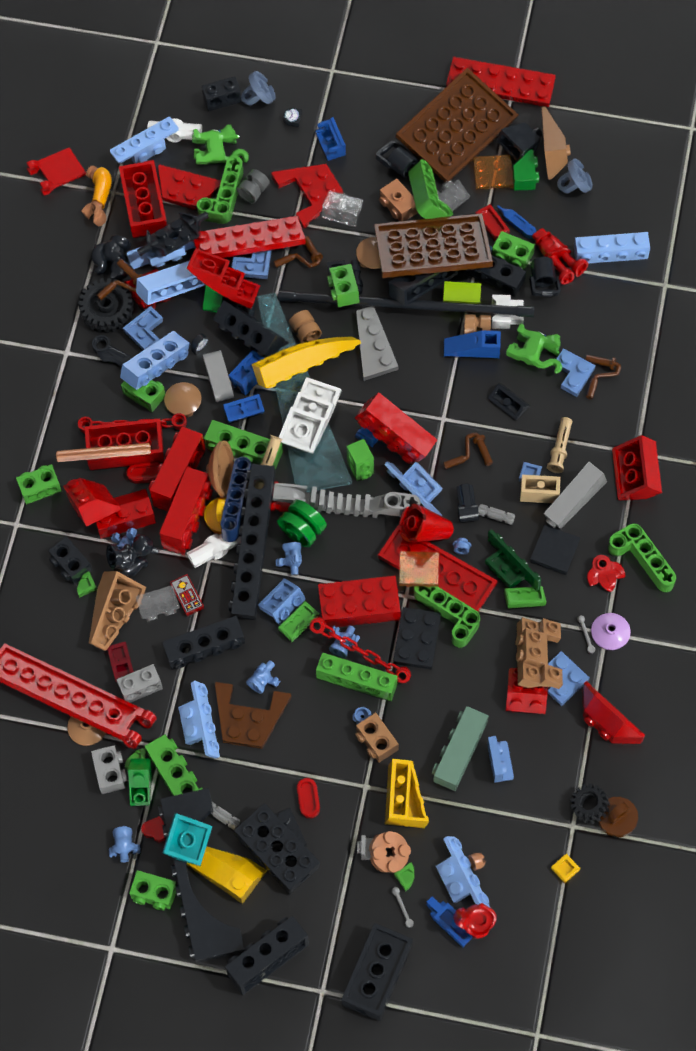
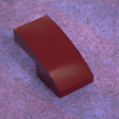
M126 641L109 646L107 650L117 683L118 678L134 671Z

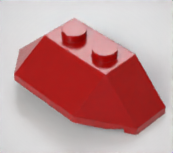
M586 681L582 688L584 721L590 727L594 726L599 731V735L604 740H609L612 744H641L645 734Z

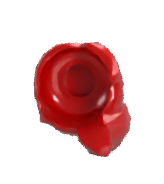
M483 903L471 905L467 909L463 907L458 908L453 915L454 923L457 927L464 929L474 938H483L488 935L489 930L494 927L497 918L495 911Z

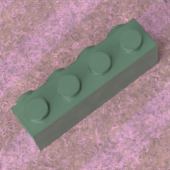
M466 706L464 712L460 711L456 720L458 722L457 728H452L448 739L450 742L448 747L444 745L440 757L442 759L440 764L436 763L432 770L434 775L433 782L456 792L488 723L489 715Z

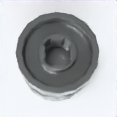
M252 169L245 177V180L238 186L237 193L245 201L255 203L260 197L261 192H264L270 182L262 172Z

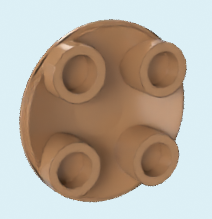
M376 237L363 240L358 245L356 251L360 265L364 268H381Z
M186 382L172 385L164 397L165 406L168 411L173 414L182 413L185 417L192 416L199 408L202 400L199 389L193 384Z

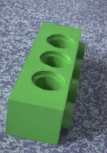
M212 420L204 437L205 447L208 450L213 451L219 441L228 439L234 457H247L250 459L251 464L259 465L262 463L270 441L268 438ZM282 443L279 446L273 463L275 469L283 453ZM241 445H246V446H247L246 448H243V449H242V448H239ZM258 451H264L263 454H257Z
M323 652L316 669L317 679L388 701H392L398 684L397 675Z
M165 734L145 746L146 753L151 758L152 763L172 796L183 794L182 792L186 788H191L192 791L203 789L202 787L198 789L195 784L197 779L194 773L187 771L185 766L188 764L182 754L178 756L175 751L178 748L172 738L168 739ZM165 756H172V759L170 761H163V758ZM175 772L183 773L179 778L172 777Z

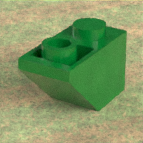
M529 150L513 166L514 191L535 190L536 183L539 182V172H535V167H538V159L534 157L533 150Z
M151 758L130 759L128 768L130 806H150Z

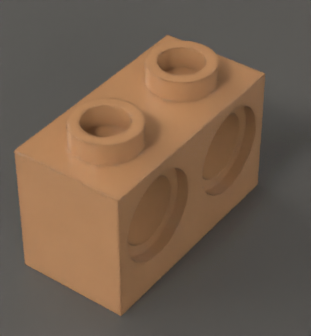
M377 713L356 725L357 733L355 735L360 743L364 742L366 744L369 756L372 759L376 758L378 763L399 750L398 742ZM367 728H373L375 732L373 734H367L365 730ZM378 744H385L387 746L384 750L376 748Z

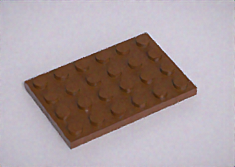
M466 68L400 129L395 137L420 160H425L431 166L432 171L448 184L500 134L501 129L508 127L518 117V114L472 71Z
M482 213L374 224L383 278L493 267Z

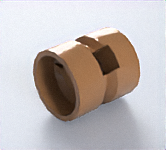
M308 310L296 313L289 320L292 330L298 333L296 336L300 343L318 340L322 334L321 329L314 322V318Z
M465 314L464 334L491 330V315L476 317L475 314Z

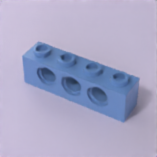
M175 331L170 332L122 364L120 378L136 390L146 386L149 381L159 377L162 372L168 368L171 369L177 362L184 360L188 356L189 342Z

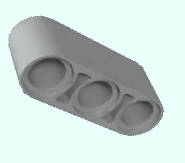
M221 350L203 354L215 402L234 398Z

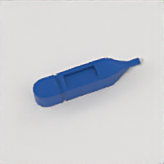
M497 206L501 210L506 222L526 238H533L532 235L536 232L534 226L529 224L514 210Z

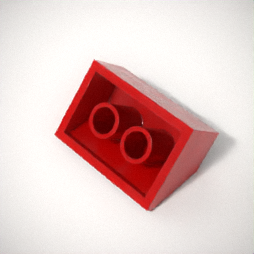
M640 435L612 448L618 500L649 499L662 493L656 441Z
M78 478L70 480L63 486L72 507L86 527L121 510L118 503L103 484Z
M146 489L115 497L114 499L121 510L96 522L101 539L110 537L116 532L121 534L127 532L130 528L138 529L156 523Z

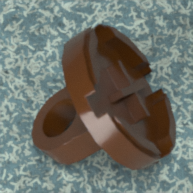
M623 797L609 798V812H605L607 816L605 818L601 816V821L598 822L601 830L607 835L615 837L629 835L636 828L638 822V811L635 805Z

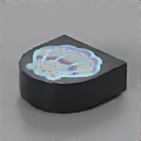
M286 109L283 113L284 122L289 126L299 127L302 109Z
M201 333L193 339L191 350L195 355L209 344L208 337Z

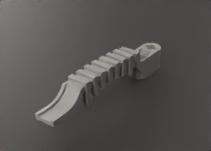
M285 483L274 484L272 497L273 501L292 503L295 499L302 500L312 506L317 512H335V514L339 515L344 513V515L348 516L349 514H353V516L363 515V517L372 515L373 518H377L379 514L401 517L407 506L410 507L412 504L420 505L419 497L413 494L389 492L375 498L366 494L365 499H361V495L356 494V498H352L351 494H347L345 498L342 493H338L336 497L334 492L329 491V494L325 495V490L321 489L320 493L316 494L317 487L313 486L310 493L306 492L307 486ZM388 502H394L396 505L391 506Z

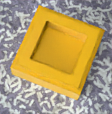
M565 854L551 866V869L566 883L580 870V867Z

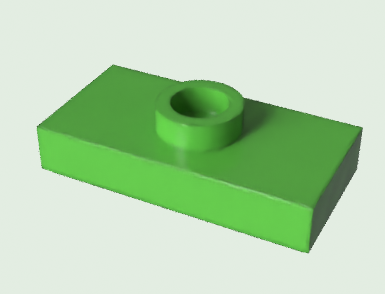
M541 586L539 591H536L533 587L505 588L504 590L507 608L545 606L547 602L543 586Z
M304 601L278 627V630L293 642L310 625L313 618L319 617V613Z

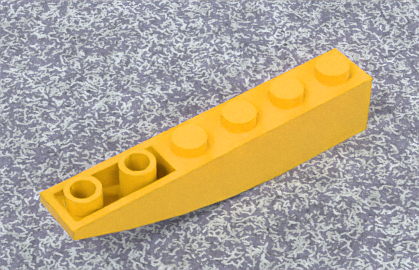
M332 337L313 340L283 349L253 363L252 367L258 385L272 388L280 381L290 380L297 373H304L312 366H319L329 358H336L344 351L355 349V346L361 344V342L354 337Z

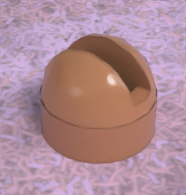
M474 853L468 856L474 871L481 869L486 863L485 860H482L484 855L481 853Z

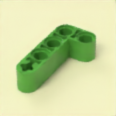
M231 156L228 158L217 198H201L198 200V215L206 211L209 216L204 221L226 224L231 220L238 195L237 188L241 184L243 177V163L240 157Z
M421 159L408 171L417 212L424 219L451 217L453 215L451 208L439 200L431 166Z
M630 524L610 537L608 551L611 555L618 557L631 551L660 591L670 592L673 589L676 574L642 527L637 524ZM634 533L638 537L633 538L629 534ZM613 543H620L622 546L616 547ZM645 548L649 552L644 553L640 549ZM656 563L660 567L654 568L651 564Z
M419 579L415 582V599L431 610L441 613V616L454 623L451 641L458 648L465 647L480 626V614L472 607L426 579ZM440 598L443 602L437 603L434 600ZM456 608L459 612L452 613L450 610ZM472 618L476 622L468 623L466 620ZM461 633L464 634L465 637L459 639L456 637V635Z

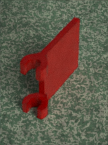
M70 147L41 160H30L27 162L29 167L27 171L30 175L41 170L46 178V181L40 183L42 187L40 191L44 196L51 193L55 188L86 175L85 170Z

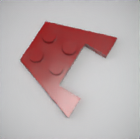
M327 164L271 173L278 188L296 181L311 205L296 213L303 229L309 225V222L316 219L325 208H328L343 195V189Z

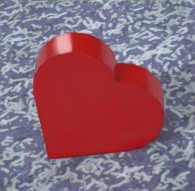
M159 816L143 823L141 827L142 834L146 838H153L156 842L164 841L167 837L164 836L162 818Z

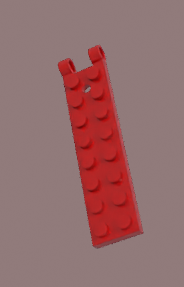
M4 643L0 648L1 683L122 740L131 749H135L142 740L139 733L129 730L134 721L138 720L139 724L144 728H151L157 719L153 712L144 710ZM111 715H116L117 718H112V717H110V716H111Z

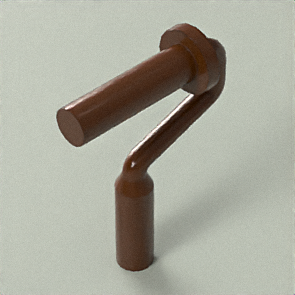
M305 236V245L312 256V263H309L296 253L284 256L273 261L277 268L297 258L309 268H313L320 264L323 255L317 252L309 236Z
M123 259L117 262V265L133 279L134 285L137 284V278L143 277L142 274L138 275ZM115 280L97 294V297L102 300L116 288V285H120L133 292H136V287L134 288Z
M592 355L586 356V361L590 363L608 366L610 370H614L616 367L615 372L600 373L593 376L586 395L588 399H593L598 378L619 375L621 365L616 362L615 357L611 360Z
M476 432L466 435V456H459L443 462L445 469L462 464L469 459V439L473 437L475 438L472 441L474 444L477 443L486 466L493 464L484 443L485 436L479 435Z

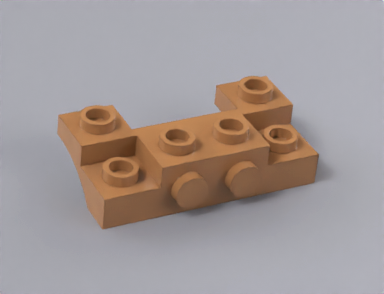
M523 617L517 623L515 644L517 645L516 661L519 686L526 688L545 686L560 689L563 685L562 669L548 665L547 641L556 643L560 641V623L544 618L539 623Z

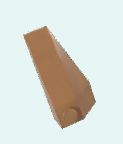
M542 107L544 151L549 180L553 179L568 163L567 156L571 155L570 144L566 145L565 136L546 107Z
M118 571L103 572L96 594L89 638L90 644L103 651L108 649L119 634L122 625L128 622L131 613L139 607L146 589L144 585Z

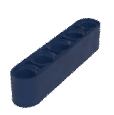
M247 457L237 458L233 465L221 519L222 538L226 542H234L239 538V528L243 521L241 517L242 507H246L247 499H244L245 488L249 487V481L246 480L247 470H251V461Z

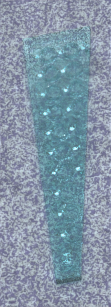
M271 293L257 296L262 324L289 342L288 345L281 347L279 351L295 346L296 342L276 294ZM307 371L293 375L290 380L276 383L275 389L283 425L290 408L294 405L298 392L302 389L306 377L310 378ZM329 423L313 454L287 445L294 484L307 486L306 492H310L312 486L317 487V490L352 484V479Z

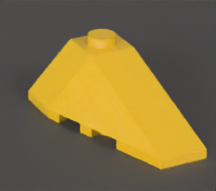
M207 846L201 866L187 863V866L241 904L245 902L267 872V870L251 859Z

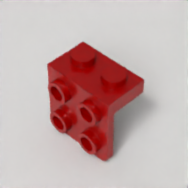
M510 668L508 673L506 711L546 714L548 687L526 688L519 686L518 668Z

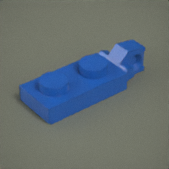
M433 896L427 901L426 906L432 911L430 915L433 917V920L463 948L473 936L469 935L464 929L457 927L454 923L453 915L456 910L449 903L446 904L444 901L439 903Z

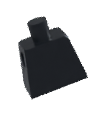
M523 122L501 129L497 142L518 162L529 150L534 152L537 150L542 131L538 127L531 129Z

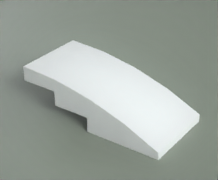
M306 377L302 389L298 392L294 405L290 408L279 436L282 439L281 443L313 454L328 425L342 390Z

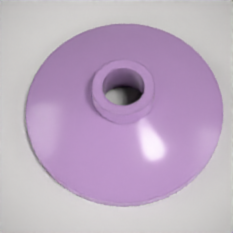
M605 613L597 617L593 622L591 635L599 647L606 650H617L628 642L630 626L622 616L615 613ZM608 627H614L615 630L609 631Z

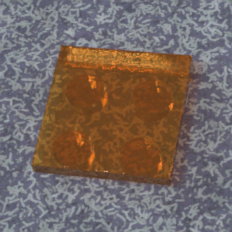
M511 155L473 158L476 189L502 187L514 189Z
M400 551L399 586L438 587L439 552Z

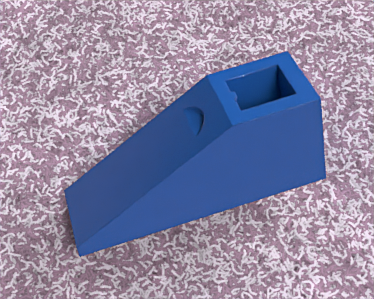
M482 330L445 338L444 356L499 358L501 331Z

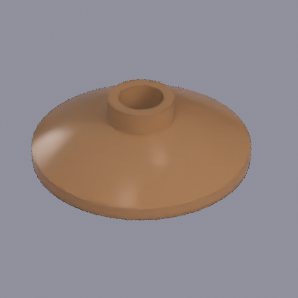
M72 716L70 717L68 733L75 743L82 746H91L101 741L105 736V732L91 725L84 727L83 724L85 722Z

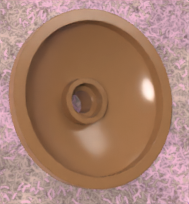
M219 441L216 444L206 466V473L209 474L211 485L221 498L227 497L234 465L233 452L227 441Z

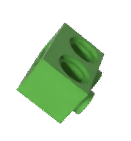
M501 231L492 248V256L502 258L508 263L520 266L525 270L534 254L535 244Z
M351 264L330 268V276H327L329 287L333 286L331 295L333 301L336 300L338 307L360 303Z
M151 380L146 386H142L137 390L125 381L121 384L124 395L150 412H153L165 397L164 386L158 381L154 382Z
M364 439L347 446V463L356 481L368 479L374 474V457Z
M52 464L41 466L38 470L25 472L16 477L26 505L62 491ZM46 478H51L49 481H43ZM29 484L33 485L31 488H25Z
M137 870L129 894L133 902L145 905V903L152 904L153 908L164 911L165 908L170 910L176 894L175 885H177V882ZM143 885L149 887L145 893L138 892V889ZM161 891L168 892L167 897L164 899L158 898V894Z

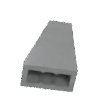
M588 462L545 511L544 515L547 518L545 521L553 528L557 526L561 529L607 483L604 473L591 462Z

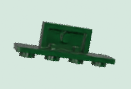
M492 529L489 530L488 542L497 552L485 560V564L508 588H513L525 579L536 591H539L541 588L539 574L535 571L533 572L527 562L516 555L515 550L504 542L499 533H495Z

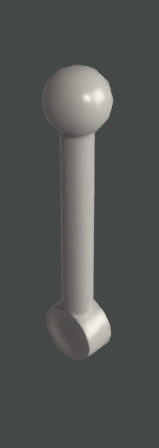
M580 615L577 620L581 623L588 644L587 651L589 654H593L595 647L591 644L584 623L585 617Z
M394 887L392 894L396 896L406 919V927L411 928L414 922L407 914L399 895V888Z

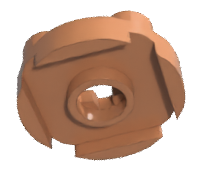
M392 831L376 835L369 845L372 865L378 871L384 873H394L401 870L406 865L411 853L410 846L407 845L406 840L400 834ZM386 848H388V849L391 848V849H392V853H393L392 856H389V857L386 856V854H387V851L385 850Z

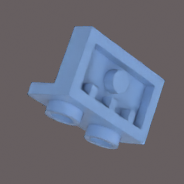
M284 578L258 606L262 611L272 616L278 625H281L306 598L298 586Z
M496 736L488 737L487 747L494 783L513 780L514 775L507 741L497 742Z

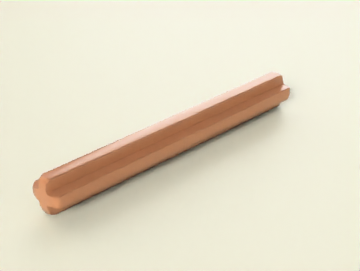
M150 443L61 450L56 452L57 462L146 455L151 453Z

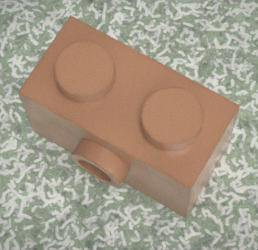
M398 179L380 189L379 200L384 207L390 210L393 218L401 222L408 220L418 213L414 197Z

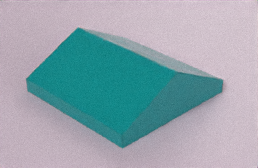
M174 813L162 853L177 860L201 866L212 826Z

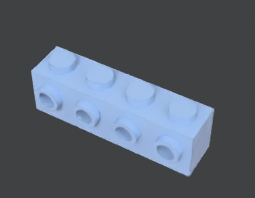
M648 232L576 237L574 243L575 260L583 258L588 263L648 259L650 251Z
M187 261L137 278L136 293L147 305L205 286L206 284L201 282L187 269L190 262Z

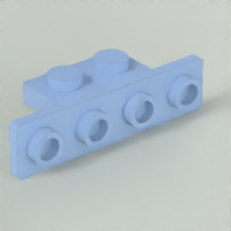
M167 117L110 149V153L118 164L131 157L134 164L146 162L152 156L160 154L166 149L164 139L179 131L178 126L171 117Z
M191 241L163 257L150 251L140 256L137 252L139 248L127 251L126 254L133 269L147 264L160 267L165 265L166 261L182 259V256L186 255V250L194 248V243Z
M386 462L384 464L388 468L387 472L393 478L397 477L400 480L399 485L405 491L409 490L413 495L419 497L420 504L422 503L425 508L442 516L430 502L443 488L419 463L415 462L404 475L393 463Z
M193 681L191 682L194 700L178 707L185 743L192 745L202 740L205 755L218 758L220 757L219 744L216 740L215 725L211 716L212 710L208 702V690L205 684Z
M446 836L443 840L451 857L438 864L436 868L453 903H458L471 894L475 904L483 903L490 907L487 895L482 892L479 886L480 881L478 877L473 874L470 868L471 863L469 859L464 856L461 850L462 845L460 841L453 836Z

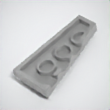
M374 306L357 310L356 316L359 340L361 342L363 380L365 381L398 370L397 361Z

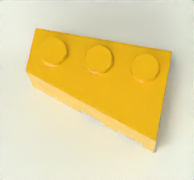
M392 759L388 766L385 824L425 828L429 823L423 805L424 801L418 787L419 783L413 761Z

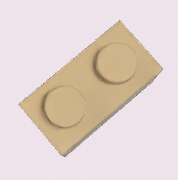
M522 475L520 502L553 503L560 495V477Z

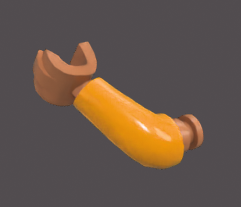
M90 166L86 175L95 184L92 202L82 209V213L88 219L94 214V223L97 226H102L107 219L103 208L109 195L112 177L106 168Z

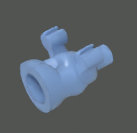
M135 528L128 529L126 535L122 538L119 533H113L111 541L117 542L119 549L123 548L125 544L132 546L137 530Z
M290 542L282 544L285 558L276 559V566H288L291 568L292 576L299 575L298 567L302 563L301 543Z
M351 625L348 626L345 632H339V627H332L335 630V634L340 637H349L356 643L360 639L359 635L353 634L355 628ZM336 639L329 647L330 652L336 657L346 658L348 649L341 646L339 640ZM346 640V643H343L349 647H351V645H354L348 640Z
M270 660L266 664L261 663L252 677L246 681V684L260 694L264 692L267 683L277 687L281 681L277 677L273 678L270 673L275 664Z
M123 826L113 829L115 845L109 848L110 857H116L118 853L120 854L121 862H128V853L130 851L133 854H140V845L132 843V829L130 827Z

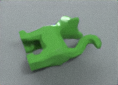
M226 125L222 130H210L201 133L198 129H193L192 142L195 144H205L206 147L205 151L194 149L196 164L226 163L231 156H242L246 163L249 160V155L244 149H237L229 157L225 156L223 142L237 144L236 139L239 138V135H236L231 125Z
M520 323L517 329L519 333L517 339L525 343L524 347L520 348L516 343L510 344L506 351V356L521 360L527 365L543 369L554 365V373L558 374L561 372L562 364L559 360L548 359L544 362L539 360L543 349L548 350L557 357L559 356L560 336L558 334L546 336L539 331H530L525 329L524 324Z

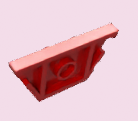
M158 165L164 202L197 210L198 200L201 198H211L221 184V180Z

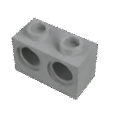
M154 664L117 679L124 700L130 703L163 689Z
M115 745L91 751L101 793L106 794L125 789L124 782L128 780L125 769L121 770L120 763H123L121 751L117 752ZM107 757L113 758L110 763L103 762ZM110 776H117L114 782L107 781Z

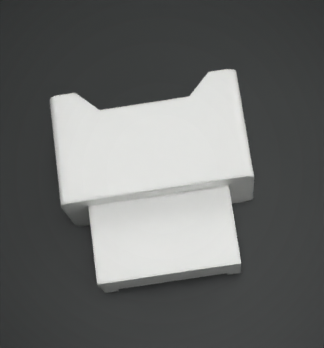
M492 295V305L523 306V300H511V295ZM495 314L492 317V329H510L511 324H523L524 317Z

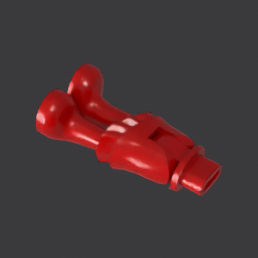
M541 228L532 235L536 241L535 245L543 256L552 258L555 268L560 273L558 277L561 284H569L574 280V275L579 277L587 269L589 263L586 259L581 258L576 261L570 255L572 251L568 249V246L564 245L550 232H546L544 228ZM560 259H563L571 270L566 268Z

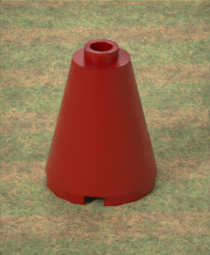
M412 504L411 507L407 506L400 518L399 526H402L403 531L400 534L407 542L449 539L454 532L453 523L450 520L419 504Z

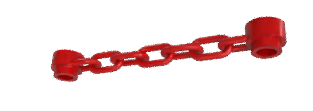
M177 413L172 418L160 420L161 426L164 428L180 430L182 426L186 427L187 425L186 417L182 413ZM82 417L78 421V428L82 433H85V428H83L85 425L94 426L93 424L103 425L131 421L114 420L113 422L92 421L89 417ZM166 421H172V425H167Z
M315 617L311 620L309 626L313 633H320L327 638L334 637L340 641V645L350 651H358L368 662L374 665L380 664L385 667L387 673L397 675L399 683H406L410 680L411 671L407 667H398L393 663L387 664L383 662L380 656L373 651L363 650L349 637H340L335 634V630L326 625L325 620L321 617ZM314 623H320L321 628L316 629ZM325 628L331 630L329 635L323 632ZM346 640H348L354 645H352V648H350L349 646L343 643H346ZM368 653H370L377 658H375L373 661L367 658L366 656H369ZM392 667H394V668H396L397 670H396L395 673H393V672H391V671L388 670V669H391ZM404 672L406 678L401 679L399 673Z

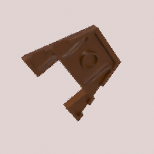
M215 682L223 743L263 749L279 717L282 716L287 703L290 702L291 693L274 691L270 710L230 704L233 685Z

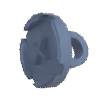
M258 71L252 72L248 76L250 86L243 91L242 101L247 105H253L260 99L266 104L272 103L276 98L273 87L267 85V78Z
M578 159L568 162L569 172L562 175L557 183L558 188L564 193L572 192L577 188L586 193L592 189L593 184L589 173L582 170L584 165ZM570 180L569 184L564 187L565 182Z

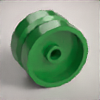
M295 499L288 507V512H284L277 520L280 529L291 540L299 542L301 546L307 548L314 543L316 535H320L327 527L326 521L319 512L306 502Z

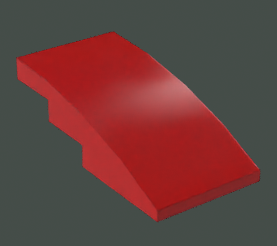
M196 248L187 269L217 293L233 302L252 309L260 285L245 280L244 272L228 267L229 260Z

